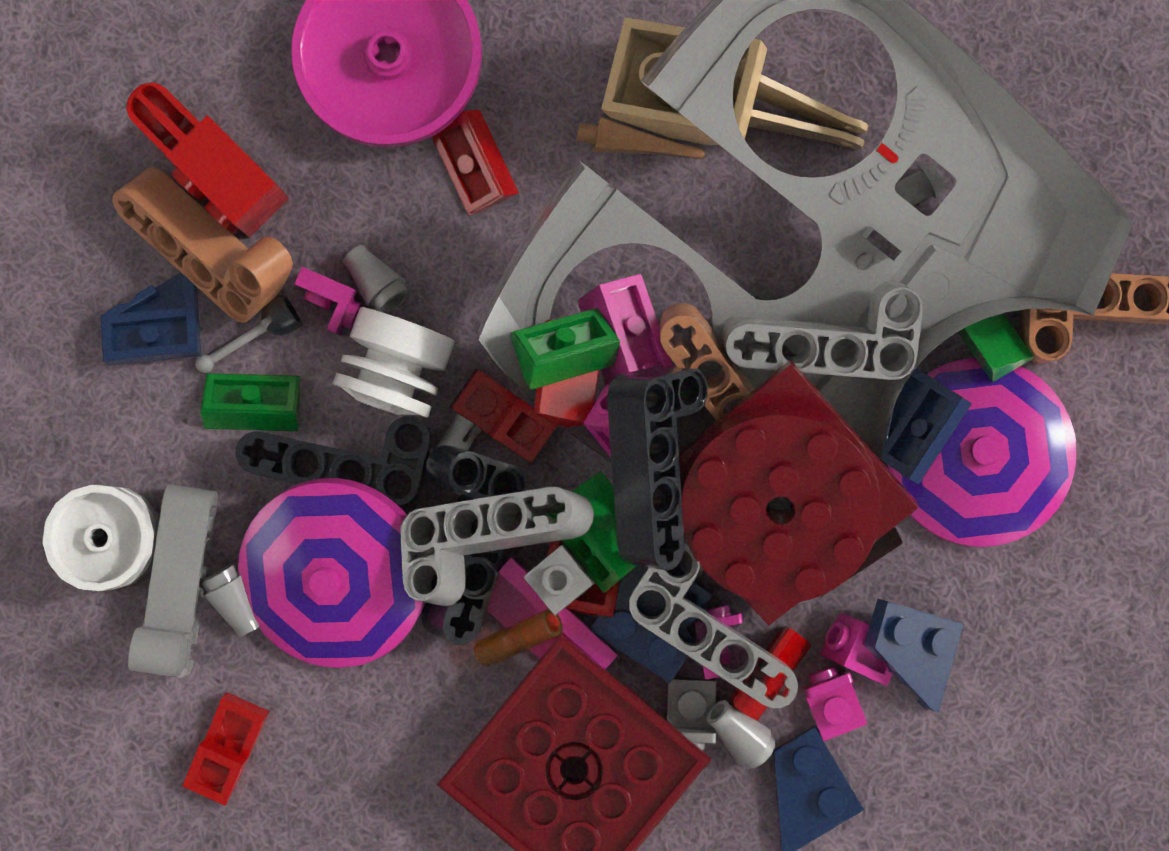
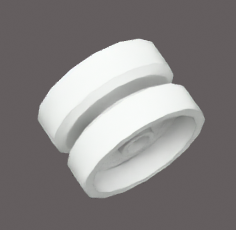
M88 485L72 490L55 503L45 521L42 543L47 561L62 580L78 589L106 591L133 585L152 570L159 516L145 497L128 488ZM103 530H105L108 540L104 546H100L98 539L103 537Z

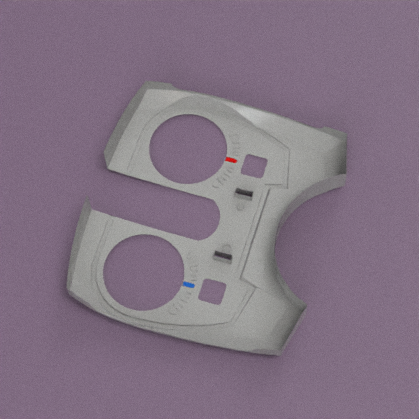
M711 0L663 52L641 79V82L818 224L822 238V251L814 274L804 286L787 297L769 301L757 300L578 160L532 224L501 276L479 327L478 339L506 376L535 402L537 389H530L524 379L510 338L511 332L550 320L556 293L573 268L591 254L619 244L639 243L656 246L675 254L687 263L698 275L707 291L712 309V329L720 341L723 328L729 321L738 317L867 327L869 304L873 291L884 282L896 281L917 293L923 306L917 361L909 375L902 379L887 380L803 373L882 461L886 428L894 403L915 368L933 349L963 328L985 318L1005 312L1051 308L1070 310L1093 316L1134 220L1098 180L1088 174L1038 120L999 82L905 0ZM827 9L847 14L861 21L882 41L891 57L896 72L897 102L894 117L887 133L880 144L863 161L835 175L816 178L799 177L771 167L760 159L748 146L738 128L734 115L733 84L744 52L755 37L768 25L797 11ZM920 154L929 155L950 172L957 181L952 191L934 213L929 216L923 215L895 191V185ZM873 230L897 248L890 257L866 239ZM896 294L887 301L885 310L888 317H897L904 312L907 305L904 294ZM749 331L745 332L742 340H735L734 342L741 352H746V347L749 344L763 345L769 352L768 356L771 355L769 343L754 340ZM792 335L784 341L783 345L795 355H799L804 350L805 338L802 335ZM841 339L837 341L831 350L832 360L843 361L847 359L853 350L852 340ZM898 343L886 345L881 350L880 363L882 365L895 363L900 357V345ZM705 361L701 363L698 370L703 372L705 377H713L718 375L723 367L718 362ZM739 366L754 388H757L777 371ZM705 405L694 414L676 418L678 450L681 451L716 422ZM585 425L563 427L612 464L611 456L607 454ZM896 527L874 543L864 563L850 578L903 544Z

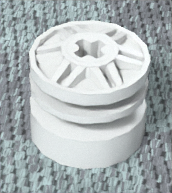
M360 307L350 337L368 348L365 357L343 355L341 362L359 369L360 373L358 379L336 373L333 385L345 390L356 401L399 416L418 415L428 418L432 407L412 399L414 391L418 390L431 395L437 394L438 388L421 378L420 374L423 368L445 371L455 341L443 334L404 319Z

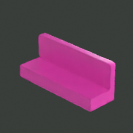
M641 274L600 284L578 299L581 312L598 308L620 340L616 362L610 367L601 369L606 385H610L616 376L623 373L653 366L674 367L671 358L661 344L660 326Z
M511 557L498 571V577L486 611L539 659L562 633L606 669L618 656L617 652L604 640L595 635L590 630V627L567 608L554 615L525 580L524 576L528 571Z

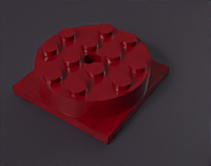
M791 360L679 451L684 535L692 554L709 576L724 588L742 596L768 626L799 602L824 595L848 580L864 563L874 543L919 508L915 498ZM775 497H786L793 502L790 505L791 511L788 508L782 510L768 507V503Z
M561 633L441 778L437 786L515 851H637L711 761V757L652 709L646 700L634 689L616 679ZM571 756H579L580 758L585 756V762L589 768L587 774L578 779L566 776L561 767L563 759L565 760Z

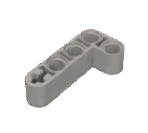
M889 281L879 285L872 293L867 327L738 317L729 321L723 328L721 343L731 361L745 368L778 370L791 360L802 373L887 380L902 379L911 373L917 361L923 306L919 295L902 283ZM896 294H904L907 302L904 312L897 317H888L885 310L887 301ZM749 331L754 340L769 343L771 355L768 356L769 352L763 345L749 344L746 347V352H741L734 342L735 340H742L745 332ZM792 335L804 336L805 347L799 355L786 357L782 354L783 343L788 337ZM841 339L852 340L853 350L851 355L843 361L832 360L831 350L833 345ZM890 343H898L901 347L898 360L891 365H882L880 363L881 350Z
M168 484L165 489L161 505L144 625L135 629L129 649L128 667L130 671L181 678L191 673L194 660H189L191 645L197 643L201 613H196L198 598L203 597L202 594L204 593L201 581L207 576L208 566H203L205 551H210L218 502L216 490Z
M545 487L414 510L405 517L401 525L404 589L409 597L416 601L440 606L455 604L462 597L465 590L464 555L577 538L585 534L593 522L594 512L592 504L580 494L560 487ZM522 511V521L515 529V518ZM547 512L558 514L557 519L548 517ZM478 519V528L472 535V524ZM434 526L435 533L432 540L429 541V533ZM437 573V584L432 590V579Z
M684 541V550L692 558L691 568L686 574L674 576L667 570L650 567L646 569L633 589L629 600V610L632 617L640 625L767 707L783 708L795 699L798 692V681L792 669L786 663L683 597L700 569V562H697L686 541ZM655 590L664 597L666 605L660 614L647 616L639 610L637 600L645 591ZM689 617L699 618L706 625L704 637L695 643L684 641L678 633L680 623ZM731 644H738L747 651L745 663L737 669L725 668L720 663L721 651ZM758 657L764 659L758 666L768 676L775 678L779 672L783 673L782 681L786 686L783 692L774 690L770 695L766 694V684L754 674L750 683L744 681L753 672Z

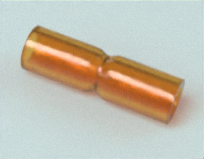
M550 609L541 611L517 622L514 626L506 627L476 641L474 645L475 656L483 666H492L519 654L522 650L530 649L559 636L563 630L561 618L558 614L554 615Z

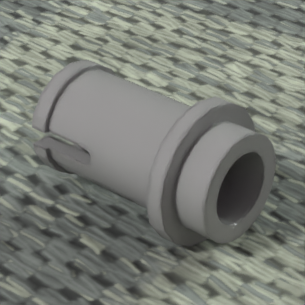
M934 163L928 166L924 164L918 165L917 172L898 181L895 185L896 193L912 206L930 196L934 199L940 197L939 191L946 188L945 181Z
M456 414L454 421L435 449L443 445H450L468 450L482 430L477 426H473V423L466 418ZM430 447L429 454H431V452L435 449ZM459 461L455 464L453 472L454 470L459 472Z

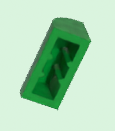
M600 470L572 491L587 498L592 504L594 516L589 530L582 536L562 541L602 592L605 593L637 568L638 565L624 562L619 555L613 485ZM548 512V517L557 519L558 514Z

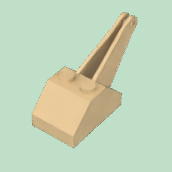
M624 17L601 110L611 118L667 138L705 145H719L641 82V79L685 27ZM754 39L750 43L740 60L733 84L734 115L744 139L747 128L753 127L821 140L857 150L863 149L864 140L849 133L752 109L756 98L823 125L860 134L867 133L868 129L867 123L840 113L762 75L761 72L767 47L758 39Z

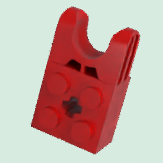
M154 82L144 83L130 94L126 110L131 121L176 166L170 174L199 202L207 197L210 202L204 208L233 235L240 229L250 238L289 199L282 189L208 115L199 122L165 87Z

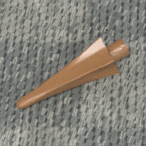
M600 116L597 125L582 122L578 124L576 141L594 144L592 152L658 154L701 159L705 155L704 150L701 148L663 139Z

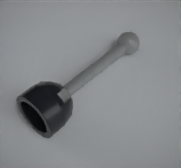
M284 294L277 296L263 308L261 324L214 353L198 356L195 361L197 370L202 373L210 372L215 362L266 331L273 335L283 336L300 328L302 321L288 298Z

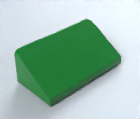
M598 308L513 331L510 335L524 379L530 389H537L610 367L616 362L620 345L619 338Z
M1004 313L985 318L958 331L992 383L1029 362L1034 357Z
M206 373L200 411L204 428L298 432L300 376Z

